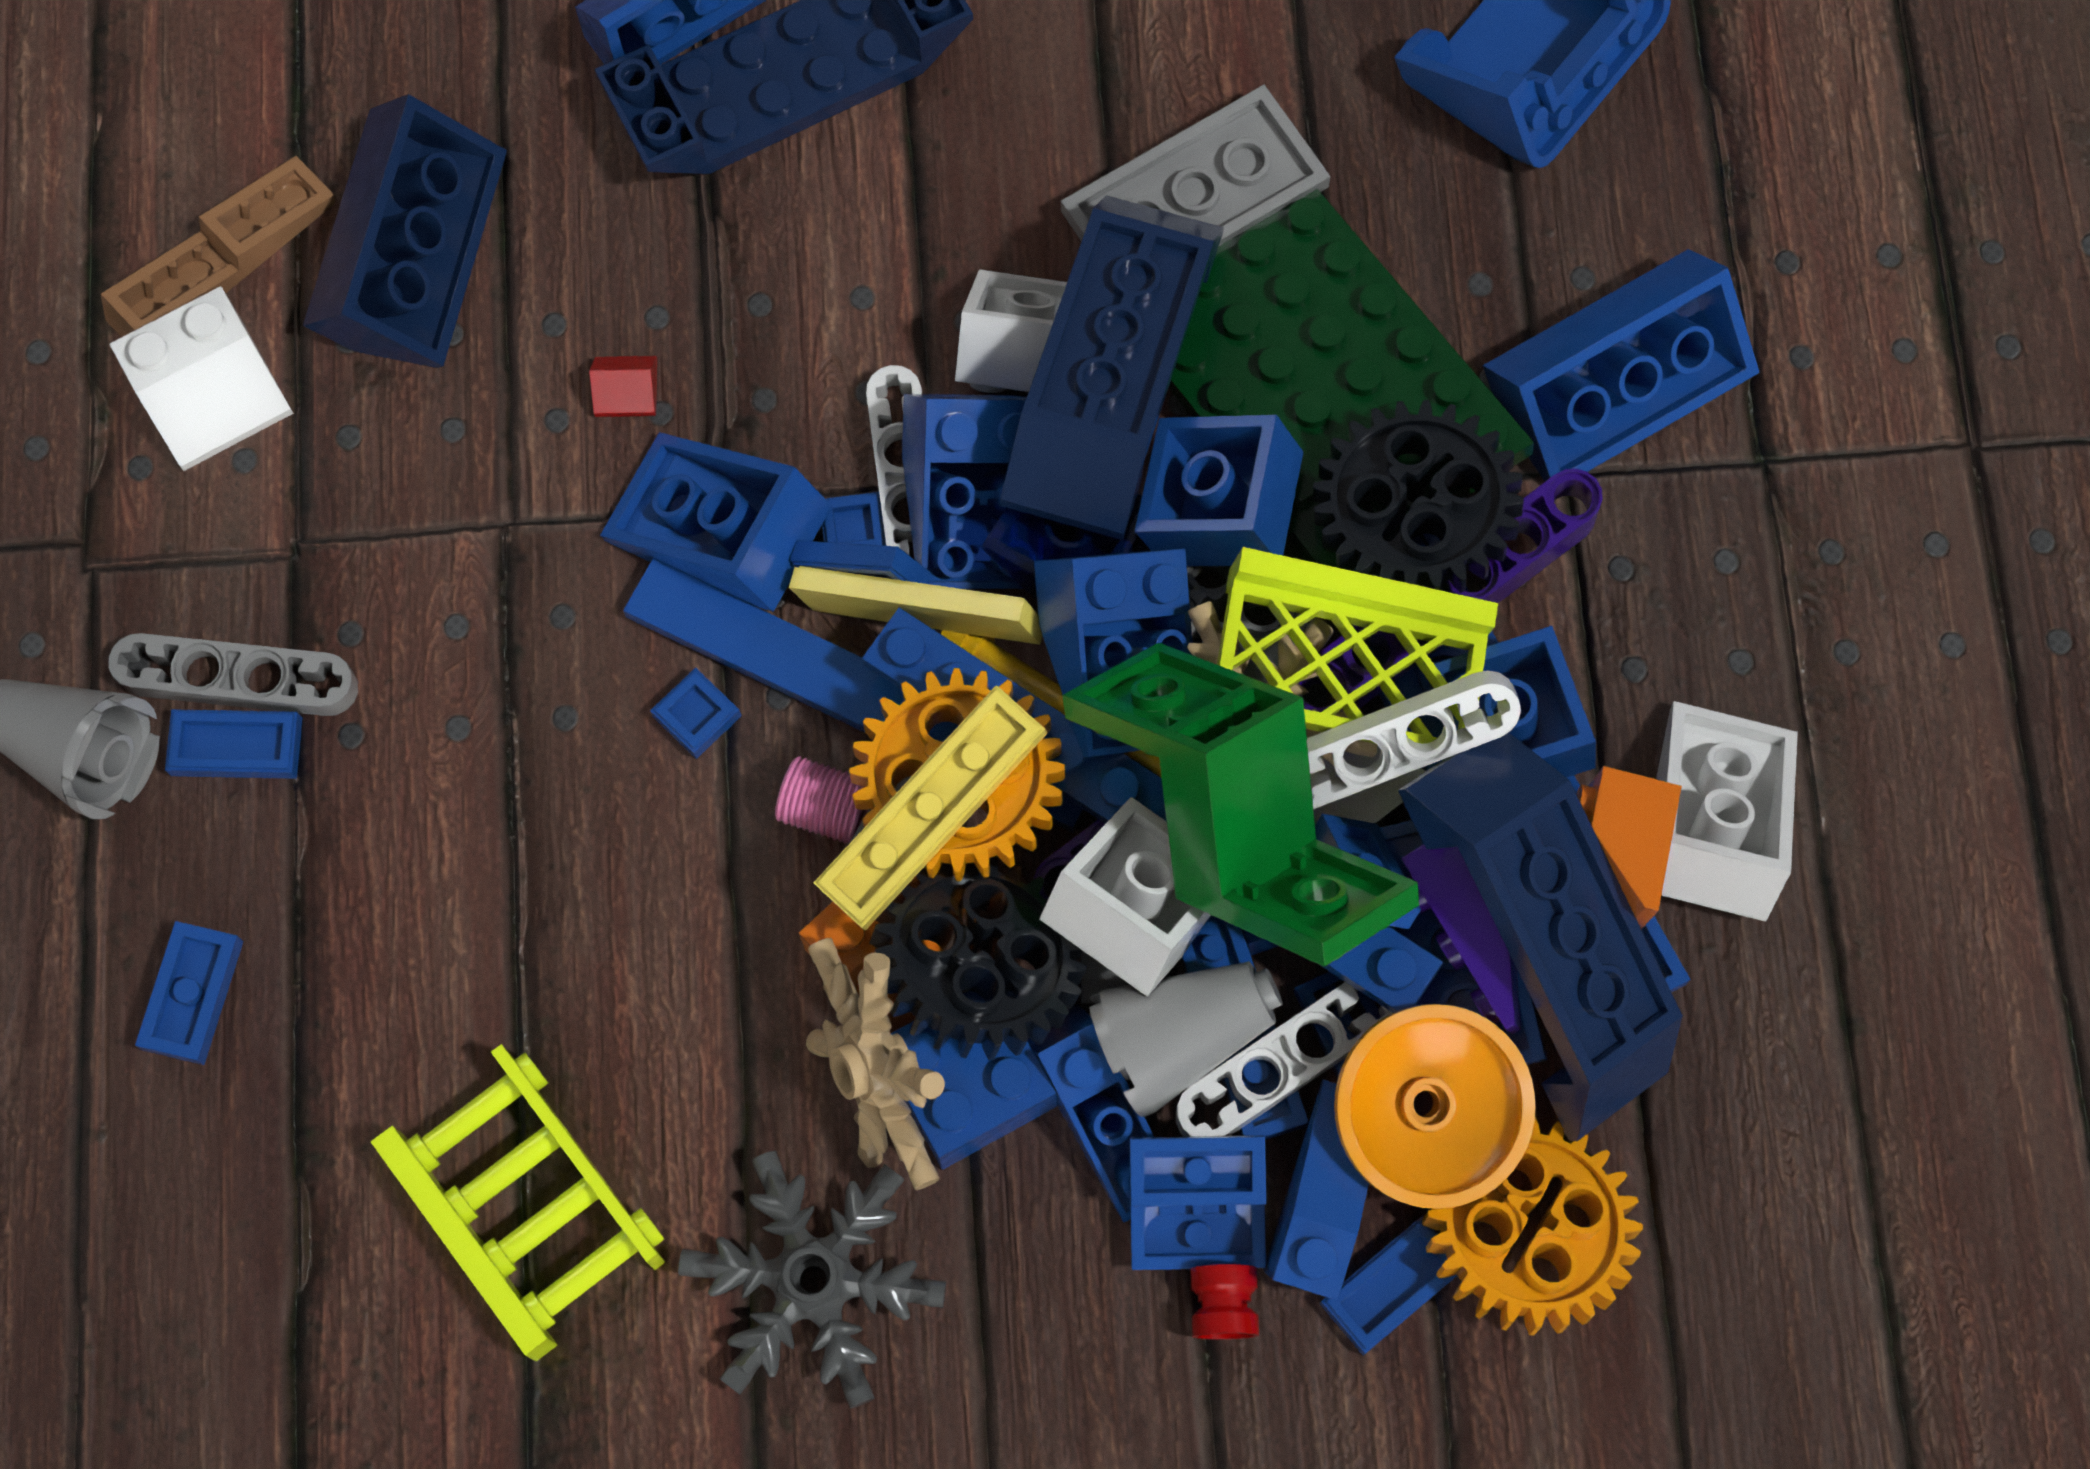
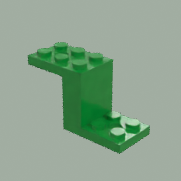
M1162 643L1149 647L1062 695L1065 719L1092 729L1100 735L1111 737L1140 749L1145 754L1159 757L1176 899L1324 967L1341 958L1345 953L1419 906L1417 881L1316 839L1303 697Z

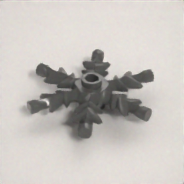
M774 1150L761 1154L752 1160V1164L766 1194H752L749 1197V1201L759 1211L775 1220V1222L769 1223L762 1228L767 1232L783 1237L784 1247L782 1253L774 1259L764 1260L756 1245L750 1242L747 1257L728 1239L718 1237L716 1239V1246L719 1254L682 1249L678 1274L688 1277L714 1278L715 1280L708 1289V1294L713 1297L724 1294L743 1283L742 1298L748 1297L761 1284L769 1287L774 1292L776 1302L773 1311L756 1312L749 1315L760 1325L736 1333L728 1339L729 1346L743 1350L726 1368L719 1379L739 1395L749 1384L761 1365H763L770 1378L776 1376L779 1368L781 1341L789 1348L794 1349L791 1325L799 1320L808 1319L813 1321L820 1329L811 1346V1352L825 1347L820 1371L821 1382L826 1385L838 1374L849 1408L859 1407L875 1399L860 1364H875L877 1356L869 1348L850 1337L864 1329L859 1325L842 1320L841 1311L844 1303L851 1298L860 1296L869 1311L875 1315L877 1301L879 1300L895 1316L902 1320H908L910 1312L907 1302L943 1308L947 1282L910 1278L917 1267V1263L914 1260L896 1265L882 1274L883 1258L877 1260L864 1273L851 1265L849 1256L853 1245H867L876 1242L865 1232L889 1224L897 1217L896 1212L882 1209V1207L904 1182V1178L886 1164H883L863 1194L855 1181L848 1183L845 1194L844 1216L832 1208L831 1218L834 1232L826 1237L817 1238L811 1235L805 1228L814 1211V1206L800 1211L805 1190V1177L799 1174L788 1184L777 1152ZM811 1269H820L826 1274V1285L819 1292L811 1293L803 1289L802 1278Z

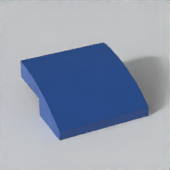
M1264 1135L1130 1138L1132 1270L1191 1269L1196 1266L1217 1264H1241L1266 1268V1158Z

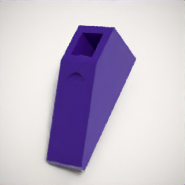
M1423 844L1401 858L1410 872L1407 878L1418 882L1420 913L1423 914L1432 908L1445 930L1435 936L1442 951L1455 970L1466 965L1473 975L1479 988L1472 991L1470 996L1482 1016L1495 1025L1501 1022L1508 1032L1514 1034L1521 1030L1516 965L1458 847L1426 849Z

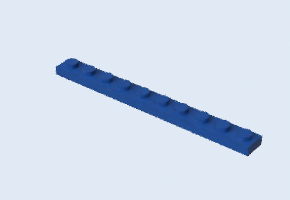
M900 607L862 657L863 663L867 668L902 690L901 683L906 681L918 693L927 690L926 673L930 671L937 677L941 686L950 684L954 668H960L964 685L973 686L976 677L981 671H987L989 690H992L996 685L999 687L1007 679L1010 680ZM1012 681V699L1015 702L1031 694L1034 697L1035 709L1031 716L1033 718L1042 715L1050 716L1051 730L1044 738H1060L1062 754L1050 761L1065 764V780L1050 785L1060 789L1063 797L1105 824L1130 797L1167 822L1161 777L1124 753L1083 757L1072 722L1065 719L1064 714ZM1388 926L1345 953L1341 958L1322 967L1394 1013L1417 1004L1441 968L1443 961Z

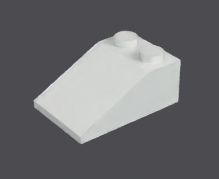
M1676 701L1673 702L1669 712L1656 779L1681 785L1682 788L1662 896L1766 922L1791 874L1798 732Z

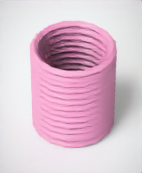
M798 756L789 765L781 784L775 807L777 822L782 821L785 825L790 823L791 827L796 825L797 829L802 827L803 831L808 829L809 833L814 831L815 835L820 833L821 837L826 835L827 838L838 839L839 842L846 844L851 841L862 819L869 811V809H856L852 794L864 788V786L851 783L848 771L843 773L841 769L837 771L835 767L831 769L829 765L825 767L823 763L819 765L817 761L813 763L811 759H802L801 756Z

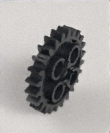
M1425 399L1420 406L1418 415H1409L1403 401H1397L1395 418L1387 420L1380 410L1373 408L1371 409V427L1369 429L1354 420L1349 422L1350 442L1338 438L1331 440V456L1333 459H1320L1319 477L1322 481L1314 482L1313 500L1320 503L1314 507L1315 525L1326 526L1322 530V545L1324 548L1339 546L1336 551V566L1343 568L1357 562L1356 572L1414 585H1427V588L1441 590V582L1449 580L1460 593L1466 589V572L1468 570L1485 580L1489 573L1487 557L1503 562L1506 559L1507 543L1504 540L1517 539L1519 522L1514 518L1522 516L1524 498L1516 495L1521 492L1522 473L1509 472L1513 469L1514 452L1507 450L1495 453L1499 447L1500 433L1495 430L1479 437L1480 417L1475 414L1461 425L1455 422L1456 405L1450 404L1445 409L1441 417L1432 416L1430 401ZM1403 454H1415L1424 460L1415 465H1405L1398 462L1396 458ZM1449 458L1452 460L1442 467L1439 473L1437 471L1434 475L1436 467L1443 459ZM1429 484H1430V492H1429V499H1428L1427 497H1424L1423 495H1424V493L1426 492V488H1427V487L1429 486ZM1457 486H1467L1474 489L1477 494L1469 498H1459L1452 495L1449 490ZM1407 500L1414 502L1406 514ZM1367 501H1379L1384 503L1387 508L1378 513H1368L1361 510L1358 506ZM1401 524V530L1393 540L1386 541L1383 539ZM1423 533L1435 535L1441 541L1433 546H1421L1411 539Z
M995 856L989 858L990 873L989 877L985 878L975 868L974 863H966L962 881L955 880L951 866L946 863H942L939 872L933 879L928 878L927 871L922 869L878 916L876 921L880 924L875 925L869 944L877 948L874 953L885 954L890 959L887 994H898L890 1014L895 1017L911 1012L915 1016L910 1029V1034L913 1036L921 1033L927 1027L935 1030L934 1049L940 1050L949 1038L958 1040L961 1058H967L974 1043L982 1044L988 1060L995 1059L1003 1041L1015 1056L1022 1053L1028 1037L1038 1045L1044 1043L1051 1027L1059 1029L1069 1013L1067 1008L1072 1009L1082 991L1077 985L1080 984L1087 971V966L1078 962L1083 950L1039 920L1049 899H1044L1039 894L1045 879L1040 876L1026 885L1020 881L1021 864L1016 862L1007 874L998 872ZM973 909L986 911L993 919L982 918ZM921 940L935 942L943 951L928 949L922 944ZM1013 958L1028 961L1035 970L1020 967ZM962 990H970L979 994L985 1003L969 1000L962 993Z

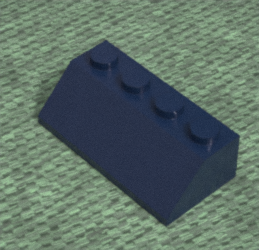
M410 94L371 108L303 326L354 352L434 368L443 367L507 150Z

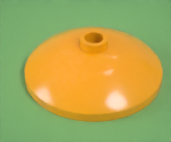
M1440 1004L1417 1005L1396 1011L1382 1018L1363 1033L1348 1053L1337 1080L1334 1101L1335 1121L1341 1144L1347 1157L1360 1175L1374 1188L1397 1201L1416 1207L1432 1209L1451 1208L1473 1202L1487 1195L1504 1182L1517 1167L1528 1147L1533 1131L1536 1107L1535 1092L1528 1066L1508 1035L1490 1020L1475 1012L1456 1006ZM1427 1091L1433 1099V1106L1426 1115L1420 1116L1414 1109V1099L1418 1093Z

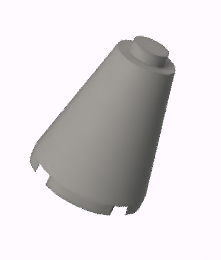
M11 679L0 680V752L75 812L86 817L106 819L116 814L107 809L115 805L120 799L130 803L141 792L154 768L159 751L160 737L150 733L149 716L157 719L154 708L147 701L126 693Z
M1249 961L1164 977L1148 997L1130 984L1102 989L1091 994L1089 997L1095 1004L1089 1007L1090 1014L1104 1055L1113 1074L1120 1071L1126 1080L1131 1079L1135 1087L1123 1093L1140 1117H1145L1158 1111L1189 1086L1275 1024L1276 1017L1273 1009L1283 1005L1278 988L1268 969L1265 968L1256 972Z

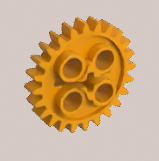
M960 668L953 669L950 684L945 686L940 685L932 671L927 672V690L918 693L912 685L905 681L901 683L904 698L902 704L898 705L885 697L879 700L881 711L885 718L884 722L865 717L863 721L864 730L873 741H856L853 743L854 756L866 764L849 768L851 783L864 786V788L852 794L855 808L859 810L872 809L862 819L864 827L897 793L895 790L897 784L902 779L912 776L944 742L933 739L929 735V731L941 722H952L959 726L991 691L988 689L987 671L979 673L973 686L964 685ZM1007 679L999 688L1012 698L1013 684L1012 681ZM1030 694L1021 698L1016 703L1031 716L1035 709L1034 697ZM1042 715L1035 717L1034 719L1046 729L1048 734L1051 730L1050 716ZM1044 738L1034 747L979 807L987 813V818L982 824L969 828L962 826L926 864L928 878L933 879L939 872L942 863L951 864L955 880L962 881L966 863L974 862L984 878L989 877V858L997 855L1003 863L1011 868L1015 865L1012 847L1015 843L1030 851L1036 849V838L1030 828L1033 826L1043 830H1051L1053 826L1052 815L1042 806L1056 807L1062 804V791L1050 785L1065 780V764L1050 761L1062 754L1060 738Z
M1535 1117L1528 1147L1515 1168L1529 1177L1532 1183L1531 1191L1516 1189L1506 1179L1496 1189L1473 1202L1451 1208L1431 1209L1427 1211L1422 1219L1423 1226L1440 1231L1439 1234L1428 1242L1425 1247L1426 1252L1446 1254L1447 1260L1436 1273L1437 1277L1447 1278L1457 1275L1462 1282L1456 1289L1453 1298L1458 1301L1471 1293L1475 1294L1479 1298L1475 1316L1479 1319L1486 1315L1492 1307L1501 1310L1500 1325L1501 1329L1505 1331L1518 1316L1524 1317L1529 1335H1535L1540 1330L1545 1317L1548 1318L1557 1334L1562 1333L1570 1325V1313L1582 1325L1587 1324L1595 1315L1593 1304L1606 1310L1616 1299L1611 1287L1622 1290L1628 1284L1632 1276L1623 1266L1633 1265L1641 1254L1639 1249L1625 1242L1635 1239L1643 1230V1224L1624 1218V1215L1629 1213L1638 1204V1198L1629 1195L1619 1196L1616 1191L1626 1179V1172H1615L1607 1175L1602 1167L1607 1162L1610 1152L1606 1149L1592 1157L1586 1154L1584 1151L1588 1141V1134L1578 1141H1573L1571 1144L1564 1141V1129L1560 1121H1557L1550 1132L1544 1135L1540 1134L1539 1124ZM1551 1178H1559L1562 1181V1187L1539 1222L1536 1229L1537 1233L1524 1248L1513 1272H1504L1502 1263L1526 1226L1529 1214L1541 1200ZM1573 1204L1584 1210L1589 1218L1590 1227L1574 1225L1567 1219L1563 1205ZM1485 1222L1492 1225L1501 1237V1245L1483 1243L1476 1236L1473 1223ZM1543 1258L1550 1261L1559 1273V1282H1548L1541 1279L1532 1267V1259Z

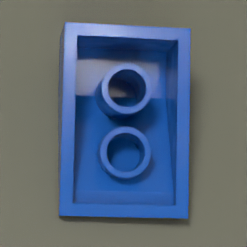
M659 432L600 537L606 542L648 562L655 558L755 607L774 612L791 581L794 568L796 567L790 561L796 540L813 541L832 505L794 466Z

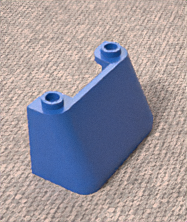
M1483 0L1449 41L1439 31L1430 28L1420 29L1404 43L1402 49L1394 58L1400 74L1408 86L1513 159L1542 168L1555 159L1657 36L1668 17L1671 0Z

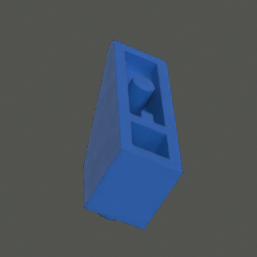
M1322 1079L1266 1259V1268L1263 1271L1274 1281L1338 1301L1358 1236L1369 1183L1354 1168L1347 1157L1337 1132L1334 1110L1337 1084Z

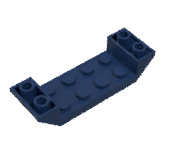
M800 0L660 65L648 44L594 70L648 172L711 174L923 74L973 20V13L966 0Z
M1107 195L1093 208L1020 416L1000 498V506L1123 540L1140 489L1144 460L1202 283H1207L1224 227Z
M1508 732L1500 738L1445 758L1398 789V792L1426 849L1458 847L1564 1064L1563 1068L1541 1084L1569 1141H1578L1668 1073L1683 1015L1570 780Z

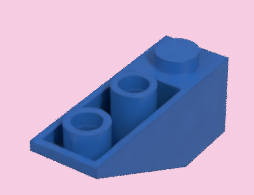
M1076 1004L1072 1009H1068L1069 1013L1059 1029L1051 1027L1044 1043L1038 1045L1029 1037L1028 1043L1057 1093V1106L1118 1215L1125 1223L1130 1220V1138L1154 1137L1145 1117H1140L1125 1097L1123 1092L1130 1088L1120 1071L1113 1074L1098 1040L1091 1016L1079 1004Z

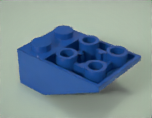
M904 394L902 461L914 560L931 572L928 584L959 589L1036 588L1034 561L1041 560L1042 517L1000 506V498L1019 420L1027 396Z
M1185 549L1139 551L1034 561L1039 626L1062 695L1157 643H1162L1191 654L1187 648L1188 643H1193L1191 619L1187 612L1190 610ZM1071 721L1083 757L1140 751V749L1111 737L1100 735L1092 729Z

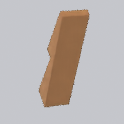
M297 156L291 158L199 216L200 231L102 292L101 299L106 322L123 337L220 286L227 293L335 204V195Z

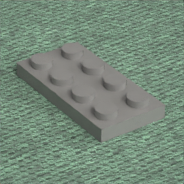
M1264 84L1061 200V212L1082 241L1093 208L1107 195L1224 227L1220 246L1314 190L1318 189L1322 192L1327 189L1331 176Z

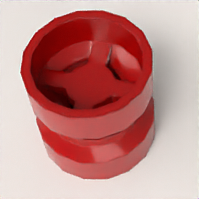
M1217 1264L1196 1266L1190 1269L1191 1290L1198 1296V1303L1202 1304V1308L1192 1315L1193 1338L1227 1340L1259 1336V1315L1252 1308L1247 1307V1303L1251 1302L1252 1293L1258 1287L1257 1267L1241 1264Z

